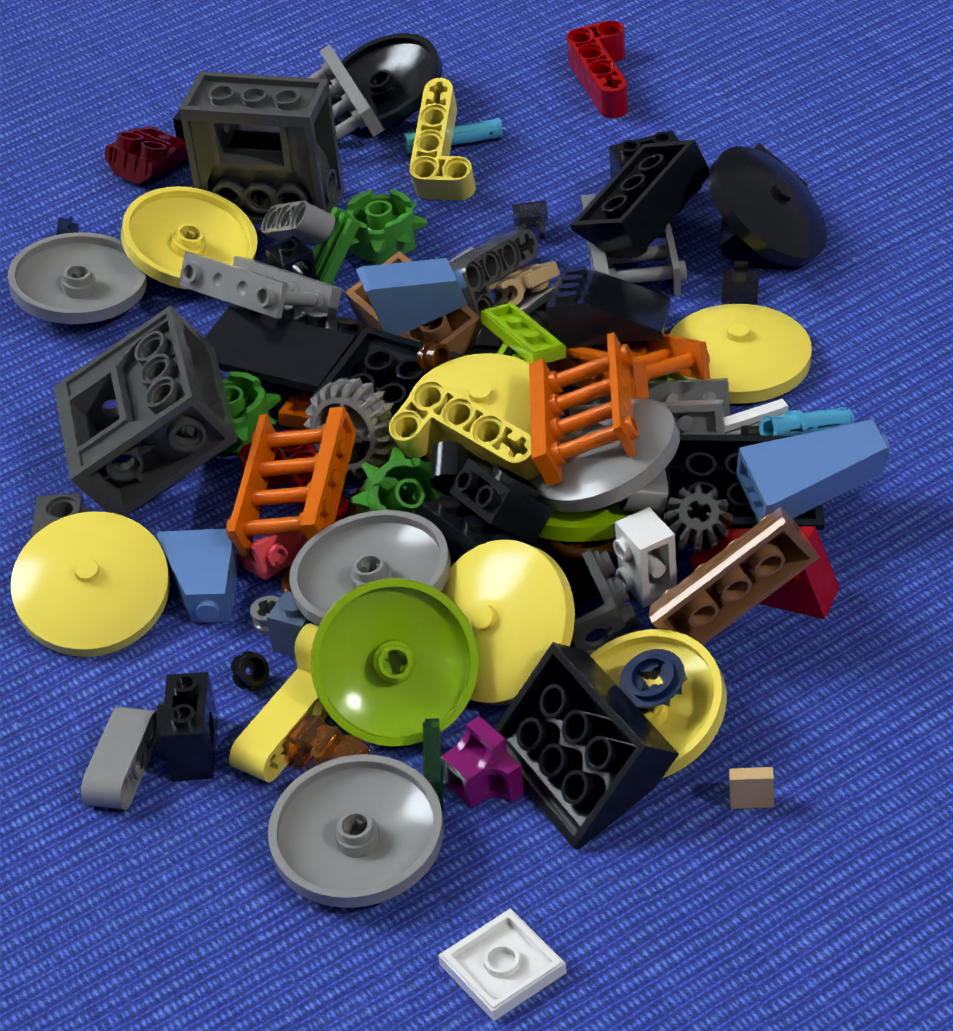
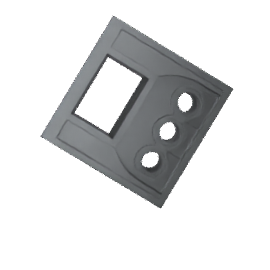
M199 72L179 108L194 188L203 189L228 199L249 217L252 224H262L267 211L272 206L291 203L286 196L296 197L298 195L301 201H306L331 213L333 207H337L342 197L344 184L329 80ZM235 191L237 198L227 197L225 193ZM255 192L268 195L269 198H261Z
M171 305L54 386L70 480L109 513L127 516L238 441L215 349ZM116 399L117 407H102L106 401ZM118 456H133L130 461L126 463H119Z

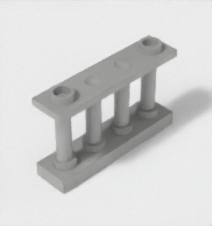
M329 44L321 49L319 52L326 62L321 65L322 68L307 78L329 79L332 83L329 85L331 99L337 95H340L342 100L332 106L334 120L347 111H350L352 114L351 117L335 126L337 141L358 127L363 129L367 126L373 137L383 132L382 125L331 45Z
M595 194L581 195L582 211L595 198ZM670 222L666 225V230L656 237L662 238L663 245L648 246L645 254L634 259L629 257L613 258L586 240L591 271L596 270L633 284L671 279L674 297L681 296V282L687 281L685 260H678ZM666 259L668 266L615 271V268H613V264Z
M185 251L178 285L278 319L282 317L284 305L295 306L296 311L305 313L307 311L325 312L327 318L336 320L342 291L341 287L250 258L235 256L233 265L188 251Z
M728 378L648 382L649 398L646 399L658 401L671 411L680 434L725 435L724 416H730ZM609 394L569 409V416L610 402L611 395Z

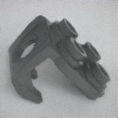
M591 549L582 553L584 561L601 594L599 598L603 605L575 620L570 647L584 651L597 650L617 637L634 632L633 628L640 625L631 604L623 606V603L630 599L621 579L617 576L610 577V575L616 573V570L607 550L600 554L598 550L592 552ZM612 627L598 641L588 642L585 640L587 634L594 629H609Z

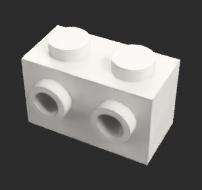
M650 507L616 521V540L613 541L618 561V569H616L615 576L621 579L626 591H629L643 608L659 599L666 590L677 585L675 534Z

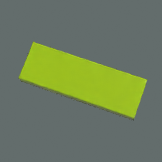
M511 302L481 311V323L527 362L532 363L544 359L545 363L566 358V346L514 303Z

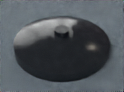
M398 33L374 39L360 46L341 61L383 129L405 120L420 109L425 85L434 78H441L443 70L441 58L434 45L423 36L411 33ZM340 95L331 99L332 106L342 100ZM350 111L334 120L335 126L351 117ZM366 126L363 129L358 127L350 133H369L370 131Z
M744 146L728 148L712 163L708 181L715 205L730 228L748 246L776 263L793 267L810 263L822 252L827 240L826 224L822 212L809 190L786 166L762 151Z

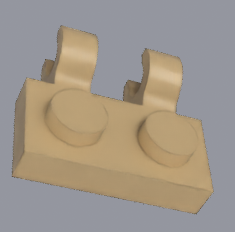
M556 262L524 266L491 284L489 289L494 290L496 293L495 307L511 302L518 305L522 301L524 293L528 291L535 293L551 285L549 280L560 275ZM511 292V298L508 300V295Z

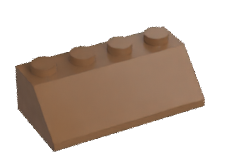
M398 251L383 264L411 262V260ZM360 280L345 292L347 299L360 323L364 326L384 331ZM466 305L400 336L421 343L437 340L440 344H445L449 351L465 355L468 347H474L482 326L481 316Z
M779 507L773 513L764 516L757 525L740 538L731 541L724 550L708 562L698 566L691 575L675 587L666 590L659 599L650 605L649 619L658 629L671 630L688 635L704 645L818 560L820 556L798 524L782 507Z

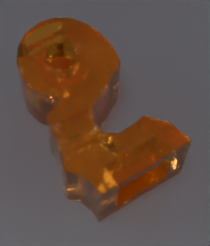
M307 713L286 737L289 765L294 767L304 766L312 756L315 763L319 765L343 756L371 755L369 748L362 740L353 735H342L339 727L327 725L320 715L315 716Z

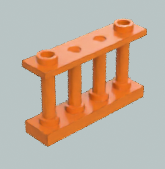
M614 332L607 334L608 355L557 373L555 370L550 372L544 359L529 363L532 460L548 487L563 482L562 465L566 464V459L618 440L629 458L636 455L635 438L640 437V433L633 417L630 367L634 366V360L628 345H621ZM609 371L610 378L559 396V393L563 392L564 387ZM611 394L610 402L560 420V416L564 415L565 410ZM610 418L613 420L612 426L561 444V440L565 439L566 434Z
M664 333L663 339L620 343L621 345H628L634 360V366L630 367L632 398H649V380L671 373L701 380L710 379V356L707 351L706 342ZM600 345L593 348L566 349V358L550 362L551 371L555 370L557 373L608 355V345ZM609 371L572 385L583 388L610 378Z
M344 406L331 407L326 424H323L322 428L276 433L267 414L259 415L256 430L251 435V448L232 516L228 519L226 526L228 538L230 541H233L241 556H249L255 535L301 532L309 541L322 529L335 523L357 433ZM320 444L319 452L314 457L274 461L277 449L280 447ZM313 473L311 482L307 486L267 490L270 476ZM306 502L304 511L299 516L259 519L262 506Z

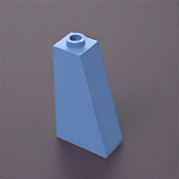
M871 419L739 447L736 475L758 523L764 516L773 513L779 507H782L794 519L883 474L885 458L889 456L890 447L884 433L880 434L874 420Z

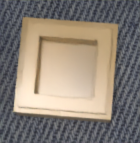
M773 767L729 769L731 809L774 807Z

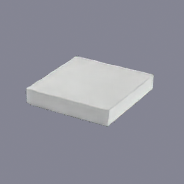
M511 908L438 955L440 966L493 1021L567 973L566 963Z

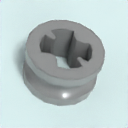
M263 596L252 603L250 613L253 628L257 632L270 635L266 617L279 600V597Z

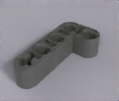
M529 229L496 235L451 261L449 264L452 270L460 269L468 286V289L462 291L468 304L467 306L479 316H481V311L484 309L495 307L489 286L533 260L538 253V242L535 234Z

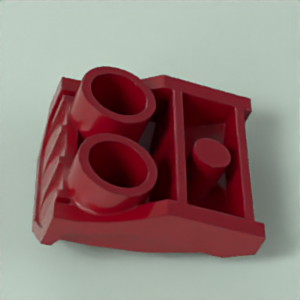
M148 126L130 129L128 132H119L117 141L106 145L105 159L114 175L135 184H140L188 160L185 140L158 130L157 127Z

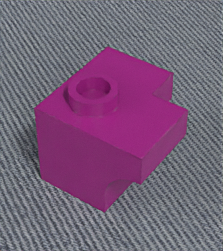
M480 716L467 723L465 733L460 742L441 756L445 785L470 808L489 798H502L512 803L524 795L521 765L509 755L506 739Z

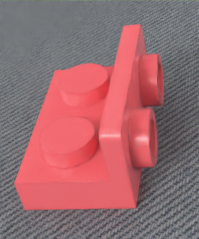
M301 532L268 534L252 542L249 556H241L238 553L237 557L241 568L267 580L290 566L308 540Z

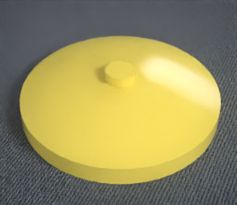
M175 186L159 188L139 196L127 208L121 228L122 246L131 262L149 277L166 285L187 289L178 286L185 251L233 265L235 256L254 260L258 244L254 225L238 206L220 195L192 187Z
M751 304L712 306L688 315L678 322L669 333V335L706 342L707 351L710 356V379L728 378L730 403L734 404L756 403L781 396L799 385L808 374L811 366L812 346L806 330L790 316L768 307ZM672 373V378L678 380L696 379Z
M492 353L458 357L442 363L426 373L410 392L411 394L420 383L427 380L438 381L531 436L529 362L517 357ZM468 419L462 420L459 424L464 423ZM442 434L436 443L453 440ZM497 436L492 437L488 442L494 440ZM430 451L425 455V456H427L429 459H430Z
M109 512L77 513L47 525L36 533L24 546L15 562L11 577L12 601L18 618L26 631L45 647L58 653L77 657L109 654L119 651L139 640L158 621L166 606L170 590V574L167 560L156 538L136 521Z
M495 540L481 544L465 553L452 565L449 579L442 593L450 598L465 615L473 630L478 647V676L470 700L489 705L511 704L552 642L570 647L575 624V606L570 584L561 567L547 553L534 546L515 540Z
M647 629L617 637L598 648L590 656L619 688L620 676L624 667L632 658L644 651L652 649L668 650L676 654L682 661L687 680L682 684V695H675L671 698L670 707L662 704L656 706L653 712L647 708L639 709L679 753L663 776L665 778L692 763L713 741L725 715L727 691L723 675L716 661L702 644L688 635L676 631ZM659 676L655 680L643 678L649 688L652 684H663Z

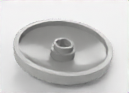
M78 232L47 237L24 248L15 256L9 266L8 283L12 299L28 314L54 323L87 324L113 318L137 304L146 291L147 275L131 262L123 249L120 239L103 234Z
M632 398L633 417L640 433V437L635 438L636 455L629 458L618 440L566 459V464L562 465L563 482L548 487L541 474L530 480V483L542 491L539 499L556 511L585 512L617 503L638 492L660 475L671 462L678 449L680 430L671 411L658 401ZM610 418L566 434L565 439L561 440V444L612 426L613 420Z
M398 510L369 511L341 519L322 529L307 541L292 563L289 576L290 587L300 612L309 621L319 626L327 611L339 598L367 582L386 578H403L427 584L442 592L449 579L451 557L444 535L436 525L426 518Z
M368 754L331 759L304 772L281 794L273 808L268 826V842L277 871L287 885L311 901L342 908H356L378 904L392 899L411 888L434 864L441 849L444 836V823L440 802L428 780L416 769L401 761L385 756Z

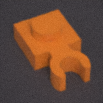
M300 390V397L291 395L278 412V425L291 427L295 430H307L308 428L303 424L310 417L305 410L311 405L310 398L314 393Z

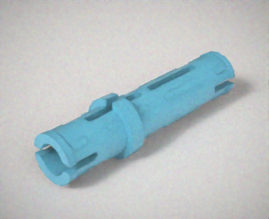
M500 118L456 125L451 146L503 138V132H500V130H503ZM416 132L404 133L403 137L406 140L404 145L407 154H411L413 151Z
M847 407L802 413L799 410H791L781 416L764 417L759 424L760 435L796 436L853 424L854 414L850 409L846 410Z

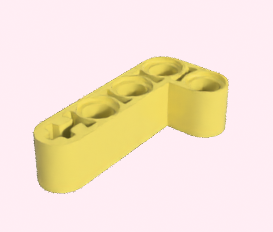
M434 78L424 87L409 168L415 193L421 199L460 201L470 198L475 193L476 183L470 161L465 157L450 156L457 115V103L453 85L445 78Z
M427 380L420 383L389 423L390 435L398 447H400L402 453L409 458L425 456L430 451L432 445L443 434L493 465L502 466L526 480L534 479L540 474L532 460L531 436L527 432L438 381ZM468 419L464 423L459 424L462 420ZM494 436H497L494 440L488 442L489 439H491Z
M308 623L298 633L294 646L297 669L237 737L230 750L229 763L231 767L268 783L272 782L329 716L317 696L311 676V649L315 633L318 629L317 625Z

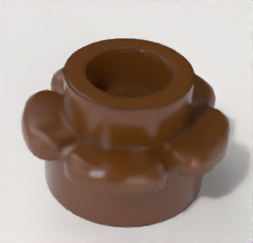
M437 340L425 342L417 355L418 365L426 373L440 364L451 360L449 348L445 344H440Z

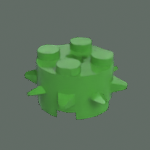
M389 189L390 194L374 195L373 190H367L356 195L347 204V213L361 223L350 245V249L357 257L372 261V265L383 264L398 251L405 255L415 250L417 245L416 230L427 226V219L413 214V209L417 206V203H412L405 193L395 189Z
M233 371L228 372L229 378L222 380L238 441L222 452L233 453L235 456H238L239 450L251 442V435L256 430L259 415L267 414L271 423L276 424L277 421L269 416V410L279 403L281 398L279 394L265 393L257 377L248 373Z
M400 447L392 449L390 460L380 468L367 462L361 464L368 478L364 481L358 495L351 497V503L356 506V514L377 510H398L419 515L421 503L437 499L445 494L434 490L430 486V461L426 463L422 459L415 457L412 460L406 459Z

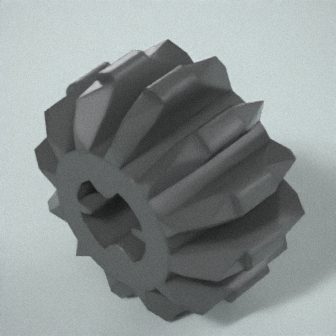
M698 484L695 486L694 493L691 494L682 487L679 490L678 498L671 497L668 500L667 509L669 511L664 513L663 522L675 534V539L680 538L678 543L680 551L690 544L694 545L693 551L696 555L701 552L702 545H705L713 552L717 548V540L725 541L728 538L729 530L726 527L731 526L733 516L726 512L729 506L727 499L716 500L718 492L715 488L710 490L708 494L702 493V487Z

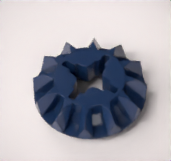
M652 649L636 655L627 663L621 673L619 686L638 709L647 708L653 712L656 706L662 704L670 707V699L675 695H682V684L687 680L684 665L676 654L664 649ZM659 676L663 684H652L649 688L643 678L655 680Z

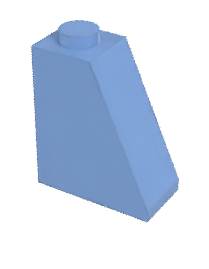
M447 258L362 266L356 269L384 332L400 336L468 305L462 293L463 290L468 289L460 269L452 270Z
M227 530L159 531L157 533V540L167 560L170 580L191 622H231L239 568L237 557L239 551L233 541L229 540Z

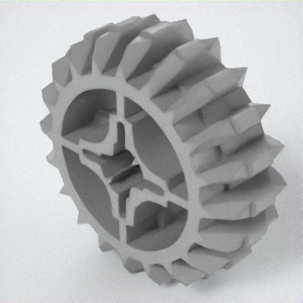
M341 378L323 386L310 399L312 404L305 410L310 418L303 424L308 429L322 428L323 424H326L331 407H337L338 404H340V407H345L357 431L346 479L355 476L358 479L366 478L367 475L361 467L363 462L380 468L390 460L392 449L398 448L389 432V423L393 417L390 410L394 403H385L383 401L385 391L374 393L373 382L362 384L360 378H353L351 380ZM370 441L368 453H365V445ZM315 444L316 447L314 449L318 453L320 444Z

